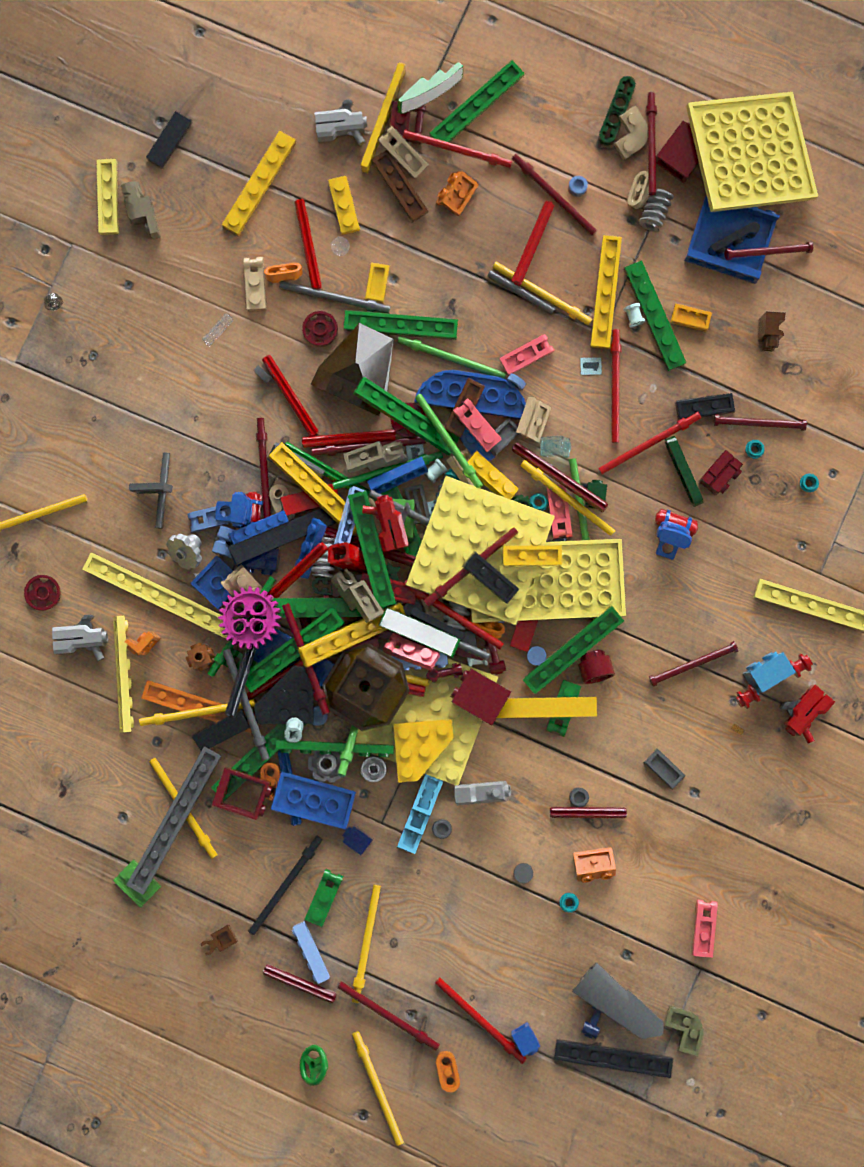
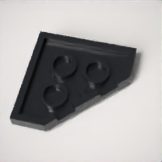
M293 665L255 704L257 724H286L289 719L294 717L301 720L303 724H314L313 689L304 665Z

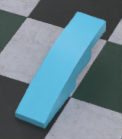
M425 774L397 848L412 854L416 853L443 780Z

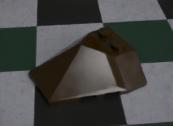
M359 323L318 367L311 385L379 416L380 411L353 395L363 377L388 391L394 339Z

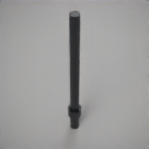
M317 835L309 847L303 850V855L250 927L249 933L252 935L256 934L307 861L311 860L316 854L315 850L323 841L321 837Z

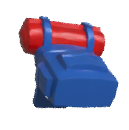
M235 492L232 494V502L217 501L215 519L218 521H229L236 528H243L259 521L261 505H263L262 495L257 492H249L246 495L244 492ZM223 506H229L231 509V514L227 517L220 514Z
M660 509L655 516L656 525H659L656 535L660 541L656 554L673 560L679 547L683 549L689 548L692 542L691 537L698 531V521L693 520L691 517L687 518L672 513L671 510ZM665 543L673 545L671 553L663 552L662 546Z

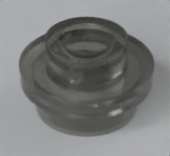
M56 293L49 294L44 298V306L47 310H58L63 304L62 298Z

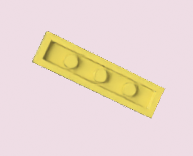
M116 159L97 160L98 233L100 235L119 234Z

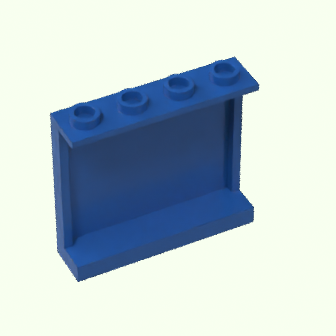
M706 195L684 261L756 284L760 279L761 268L766 255L726 260L724 254L721 256H717V254L714 256L709 255L708 249L712 244L752 222H757L760 225V230L752 239L745 238L743 239L744 242L739 246L734 247L732 245L727 249L741 250L769 247L776 222L780 215L775 214L772 210L764 211L757 207L710 212Z

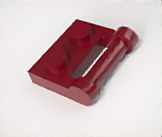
M393 101L390 127H394L403 136L404 130L409 131L412 111L416 112L414 133L422 135L424 113H426L425 105L400 114L398 113V102ZM404 138L407 142L422 144L421 142Z

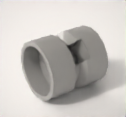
M378 756L367 758L361 766L362 776L370 782L380 781L387 772L386 762Z

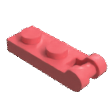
M545 334L499 358L508 376L555 351L548 344V338ZM541 345L543 350L538 351L536 346Z
M466 399L460 408L457 407L453 410L456 417L486 452L502 440L469 399ZM469 410L472 415L466 418L464 413Z
M561 484L558 485L566 492V487ZM546 487L549 513L555 516L551 526L553 540L563 536L570 538L572 537L568 503ZM564 523L565 529H558L557 524Z
M392 633L389 643H386L383 647V651L386 654L430 671L440 657L439 651L401 638L397 633Z
M703 900L696 901L693 956L713 958L717 902L705 903ZM703 910L710 912L709 917L703 916Z

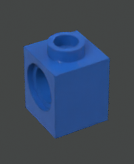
M528 1022L511 1031V1035L523 1056H531L538 1052L537 1048L540 1047V1044Z

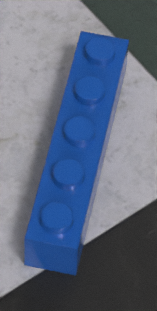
M421 456L367 482L371 490L381 494L429 471Z
M283 510L227 535L231 544L234 545L287 523L289 520Z

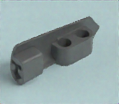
M597 962L589 968L579 980L580 983L572 990L577 996L641 1039L663 1035V1021L632 992L625 990Z

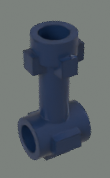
M592 1006L594 1012L590 1022L585 1021L581 1032L586 1037L596 1039L600 1030L597 1024L603 1012Z

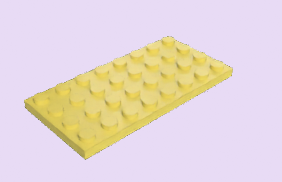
M622 539L545 542L544 546L562 545V565L537 566L518 621L598 617L611 605L621 616H626ZM471 609L472 623L504 622Z

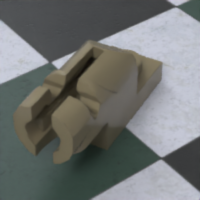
M138 182L122 184L121 189L125 197L124 203L128 218L135 225L144 223L147 234H151L153 239L161 238L150 197H144Z
M378 441L344 454L349 473L366 467L370 471H374L408 460L404 454L406 451L401 441L384 446Z
M345 569L343 573H337L330 579L334 587L338 588V593L344 599L350 611L358 609L366 623L384 613L365 581L357 582L348 569Z

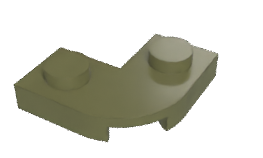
M669 1005L664 1025L682 1031L678 1050L698 1056L704 1035L700 1019L688 1010Z

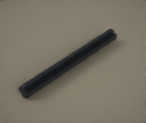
M258 609L257 613L262 612L263 609ZM264 616L255 619L265 620L267 617ZM263 623L256 625V632L262 631ZM252 645L251 650L247 649V646L245 648L225 711L227 717H236L257 650L254 645Z

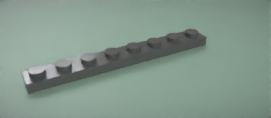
M205 746L203 747L127 883L128 887L143 895L146 893L222 757L221 755Z

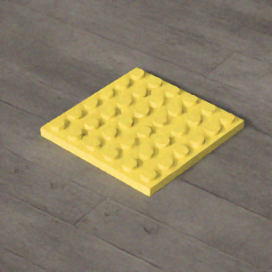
M793 92L690 102L686 105L710 212L815 200L818 197Z
M446 476L406 586L428 594L434 593L435 588L440 584H445L463 569L461 566L474 551L480 555L513 527L516 528L518 534L503 546H544L555 516ZM501 547L487 558L486 561L519 588L508 604L504 603L470 573L448 590V594L442 599L516 625L537 566H503Z
M449 658L448 665H446L445 668H438V666H434V668L438 671L442 669L452 668V664L457 663L461 664L463 673L465 672V670L470 671V669L472 668L473 670L479 672L480 674L484 675L485 677L491 679L496 683L498 680V677L495 675L486 673L473 667H469L468 665L459 663ZM422 667L419 670L409 668V670L405 671V674L426 678L429 670ZM454 675L439 678L437 683L429 681V685L425 686L426 690L423 697L408 694L390 725L365 731L358 730L355 743L394 745V753L389 754V757L382 758L397 763L394 724L452 719L454 739L424 774L453 785H459L483 720L451 702L453 698L450 696L455 687L460 688L463 683L460 680L462 675L459 676L460 678H454Z

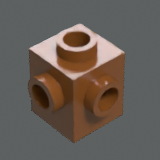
M201 642L190 646L191 650L187 651L188 656L186 657L189 667H193L194 670H199L200 672L211 668L210 665L214 663L213 658H215L212 647H208L206 644L202 645ZM198 653L202 654L201 660H197L196 655Z

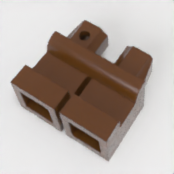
M766 311L759 319L758 341H762V351L773 352L775 348L779 347V340L784 336L783 331L779 330V326L785 321L786 312Z

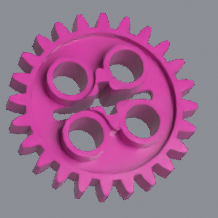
M249 586L248 592H246L242 587L240 594L234 591L235 596L233 598L229 595L227 596L229 599L228 603L222 602L226 607L225 609H219L223 613V616L218 617L219 620L223 621V623L219 624V627L225 628L221 633L228 635L227 641L233 640L232 645L236 646L239 643V648L241 649L246 645L249 650L254 645L255 648L259 649V643L266 646L265 640L272 641L273 639L270 635L278 634L274 629L275 627H281L276 623V621L282 619V617L276 615L281 612V609L275 608L278 602H271L274 597L272 595L267 596L268 592L266 590L261 593L259 587L253 591V588ZM244 604V611L237 613V607ZM259 604H263V611L256 613V607ZM250 614L255 618L267 617L265 620L252 618L250 622L246 619L233 620L234 617L249 618ZM243 623L244 629L241 632H237L236 627ZM263 623L262 631L256 632V625Z

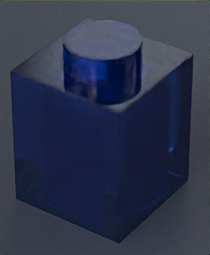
M356 825L353 828L348 827L342 835L345 838L343 843L359 855L364 853L373 840L370 835Z

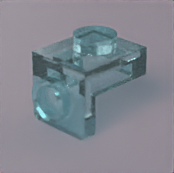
M564 436L541 437L540 456L569 457V452L571 451L569 438Z

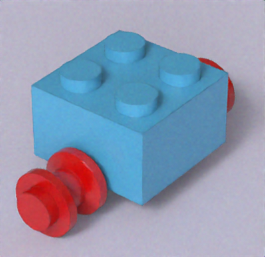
M775 651L762 657L763 661L761 663L760 661L754 662L747 666V671L743 675L749 685L746 692H737L738 697L735 699L739 706L748 709L750 708V702L756 701L758 703L761 701L760 693L793 674L799 678L803 670L811 671L813 663L809 656L799 654V660L793 662L787 659L784 652L777 653Z

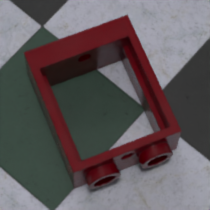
M225 767L212 806L258 820L259 816L263 817L266 806L263 804L265 798L270 797L273 787H270V781ZM232 775L264 785L255 812L223 802Z

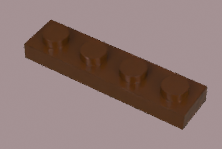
M385 150L372 159L373 164L412 223L426 215L428 209L390 152Z

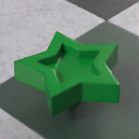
M388 562L389 578L399 581L398 572L401 567H393Z

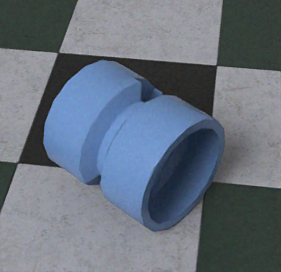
M220 526L217 534L219 540L215 541L212 552L232 558L228 547L225 546V542H229V546L232 545L227 534L235 530Z

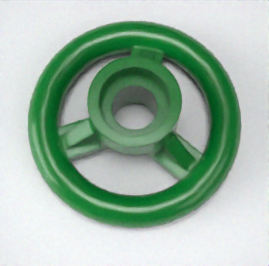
M310 1045L301 1055L300 1074L306 1084L316 1086L325 1078L328 1061L324 1050L320 1046ZM316 1051L319 1057L312 1059L309 1053ZM306 1063L308 1064L310 1070V1078L306 1073Z

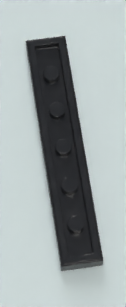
M320 508L228 547V550L235 565H238L307 536V528L311 524L312 518L320 519L327 527L337 522L324 509Z
M556 1039L554 1060L665 1078H671L674 1059L669 1056Z

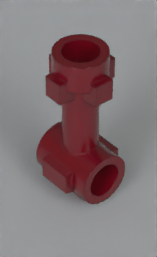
M485 641L484 647L489 649L492 663H489L491 674H502L506 671L504 660H499L497 648Z
M453 663L452 668L438 671L433 667L426 674V678L432 683H437L439 678L454 675V678H460L459 676L463 675L461 664Z

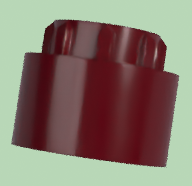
M603 650L590 651L580 657L581 663L578 664L583 684H593L615 676L611 658L609 655H605Z

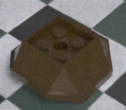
M369 643L344 650L323 683L329 711L361 731L390 725L410 692L403 664ZM363 682L370 683V689L367 692L360 690Z

